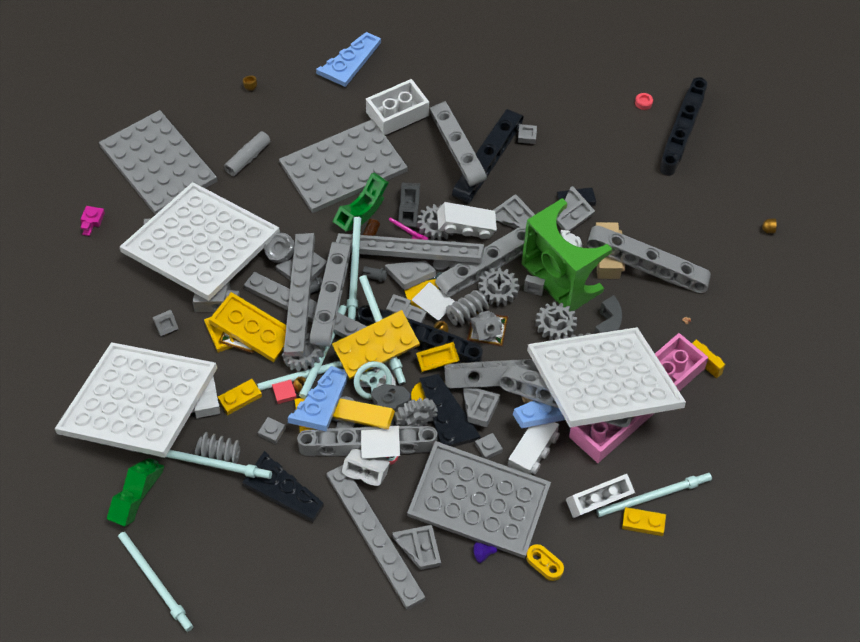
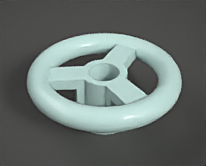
M376 361L363 364L357 370L354 377V387L357 393L365 399L372 400L371 394L362 390L360 380L371 387L372 393L373 388L377 387L379 379L386 375L385 384H392V375L389 368L383 363ZM372 367L380 368V370H379L377 373H376L375 371H373V370H368V371L364 372V371L367 370L368 368H372Z

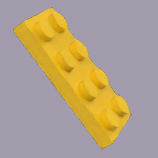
M232 292L209 319L211 325L272 362H275L283 351L286 325Z
M402 310L332 343V347L349 380L354 378L357 370L367 362L385 363L420 345Z

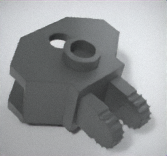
M383 384L373 388L371 397L374 405L393 408L395 412H398L399 407H404V403L408 404L411 394L403 386ZM395 414L393 416L390 426H393V424L395 423Z

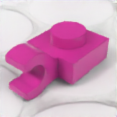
M85 207L80 219L81 229L84 230L82 235L90 236L93 227L100 226L105 214L103 208Z

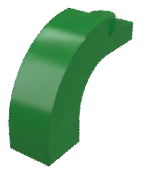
M371 173L358 198L349 205L340 206L332 222L345 231H352L354 217H360L362 226L372 217L383 202L384 197L382 195L389 182L378 174Z

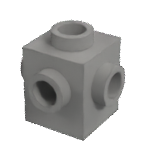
M484 311L479 313V316L470 318L474 337L479 341L483 339L492 340L496 338V335L501 334L500 328L502 323L500 317H497L494 313Z

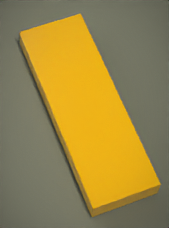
M340 398L333 417L338 420L389 430L395 411L393 408Z

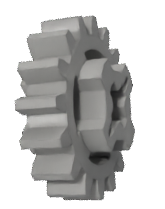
M433 204V208L426 206V211L421 210V214L418 215L417 228H420L419 233H424L426 237L430 236L431 240L438 238V241H441V237L447 240L448 234L453 235L454 233L438 230L437 211L439 208L435 204Z
M500 267L498 271L491 268V273L485 271L484 276H480L478 289L485 296L486 300H489L490 305L496 302V306H499L500 303H503L505 306L507 301L512 303L513 298H517L519 291L518 278H514V273L508 274V269L503 272Z
M553 302L552 306L547 303L545 309L541 307L539 313L536 314L535 326L538 327V333L543 332V338L549 336V341H552L557 336L563 338L565 335H573V331H576L577 317H574L575 311L569 312L570 306L564 308L563 303H560L559 306L555 302Z
M307 333L305 356L285 357L283 353L282 357L286 366H289L291 370L296 368L299 372L301 368H304L306 371L308 366L313 368L315 362H321L319 357H324L323 351H325L324 346L310 344V333Z
M419 398L417 401L411 400L408 404L404 403V407H399L398 412L394 413V420L397 426L419 427L428 425L427 422L433 421V417L437 416L436 412L438 410L433 400L428 398L422 400Z

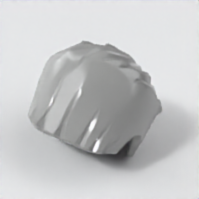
M276 233L271 242L264 245V251L272 262L283 263L290 260L293 256L295 243L288 234Z

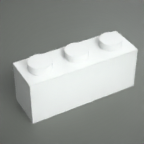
M444 202L437 211L438 230L445 231L446 233H458L464 236L489 239L497 230L496 214L493 210Z
M552 422L529 427L509 457L507 467L530 475L532 473L536 474L541 465L539 463L540 460L547 457L550 451L549 446L551 443L555 444L560 435L558 433L559 424Z
M624 474L566 498V502L574 518L631 495L635 491L628 475Z

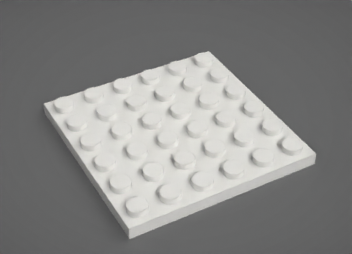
M192 182L120 246V252L209 301L264 248L265 244L270 243L274 235L280 233V230L274 224Z
M638 327L528 344L527 351L569 427L685 408L686 401Z
M111 342L55 427V431L59 435L165 458L217 370V365L214 362Z

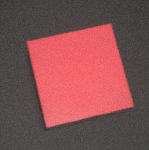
M291 380L272 384L277 404L297 399Z

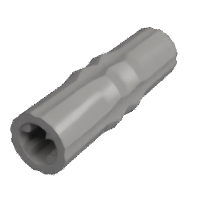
M260 131L224 164L226 172L231 176H235L270 144L269 136Z

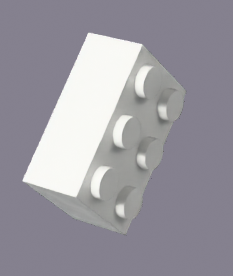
M410 79L366 98V113L374 120L383 134L387 135L429 116V101L414 81Z

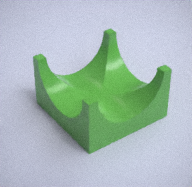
M562 198L527 219L522 265L532 276L545 279V290L559 304L563 303L564 308L570 306L569 312L604 292V287L600 283L588 286L585 285V282L592 270L612 253V248L608 244L597 248H581L566 241L559 233L556 224L561 212L567 208V202Z

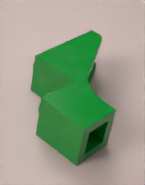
M148 458L128 468L123 490L112 497L107 519L124 527L135 520L140 503L163 473L164 466L158 464L157 460Z

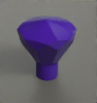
M476 542L473 546L475 559L477 562L482 563L490 554H495L497 548Z

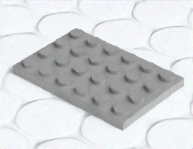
M160 110L99 142L101 149L155 215L192 182L203 188L218 182L215 174Z
M373 119L279 159L280 165L312 213L362 192L371 173H376L387 181L407 172L408 168Z
M435 441L407 516L488 546H494L499 550L525 559L551 482Z

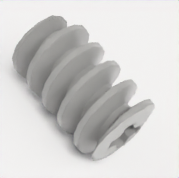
M473 290L470 294L465 295L464 298H460L458 301L453 302L452 305H448L446 307V314L453 325L456 326L457 322L463 325L465 324L464 319L470 321V315L476 317V311L478 313L483 312L482 307L488 310L489 305L481 291Z
M205 432L203 437L201 436L197 442L195 455L199 456L201 454L202 457L209 455V458L212 459L217 457V460L232 461V463L237 464L240 456L239 440L231 444V438H228L225 443L223 436H220L217 441L216 434L208 438V432Z

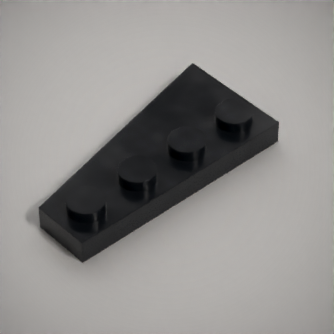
M439 374L419 378L425 399L433 400L438 410L436 412L437 416L433 417V424L440 443L456 447L481 439L473 424L468 422L467 415Z
M264 451L255 463V466L259 469L272 471L271 479L246 476L242 482L243 486L313 523L324 507V503L305 486L303 487L293 475L288 474L277 461L275 462Z

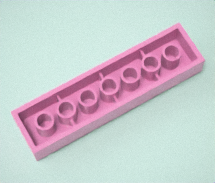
M680 333L655 353L679 391L705 369L708 356ZM654 413L634 416L627 427H619L606 422L571 427L569 438L599 463Z

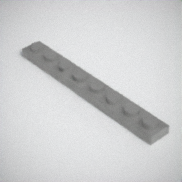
M314 233L295 235L284 345L285 357L305 356L315 245Z
M338 233L336 242L351 244L352 253L353 234ZM360 235L359 254L481 263L484 253V244Z
M256 272L244 284L245 290L288 310L289 288ZM310 299L308 321L313 323L317 302ZM337 313L333 332L345 338L367 326L341 313Z
M343 465L327 472L328 480L406 610L425 601L423 592L354 479L342 473Z

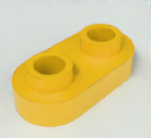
M535 544L529 547L526 559L533 568L551 581L562 577L564 565L556 556L542 545ZM537 555L540 559L536 560L533 556ZM555 569L556 573H551L549 570Z

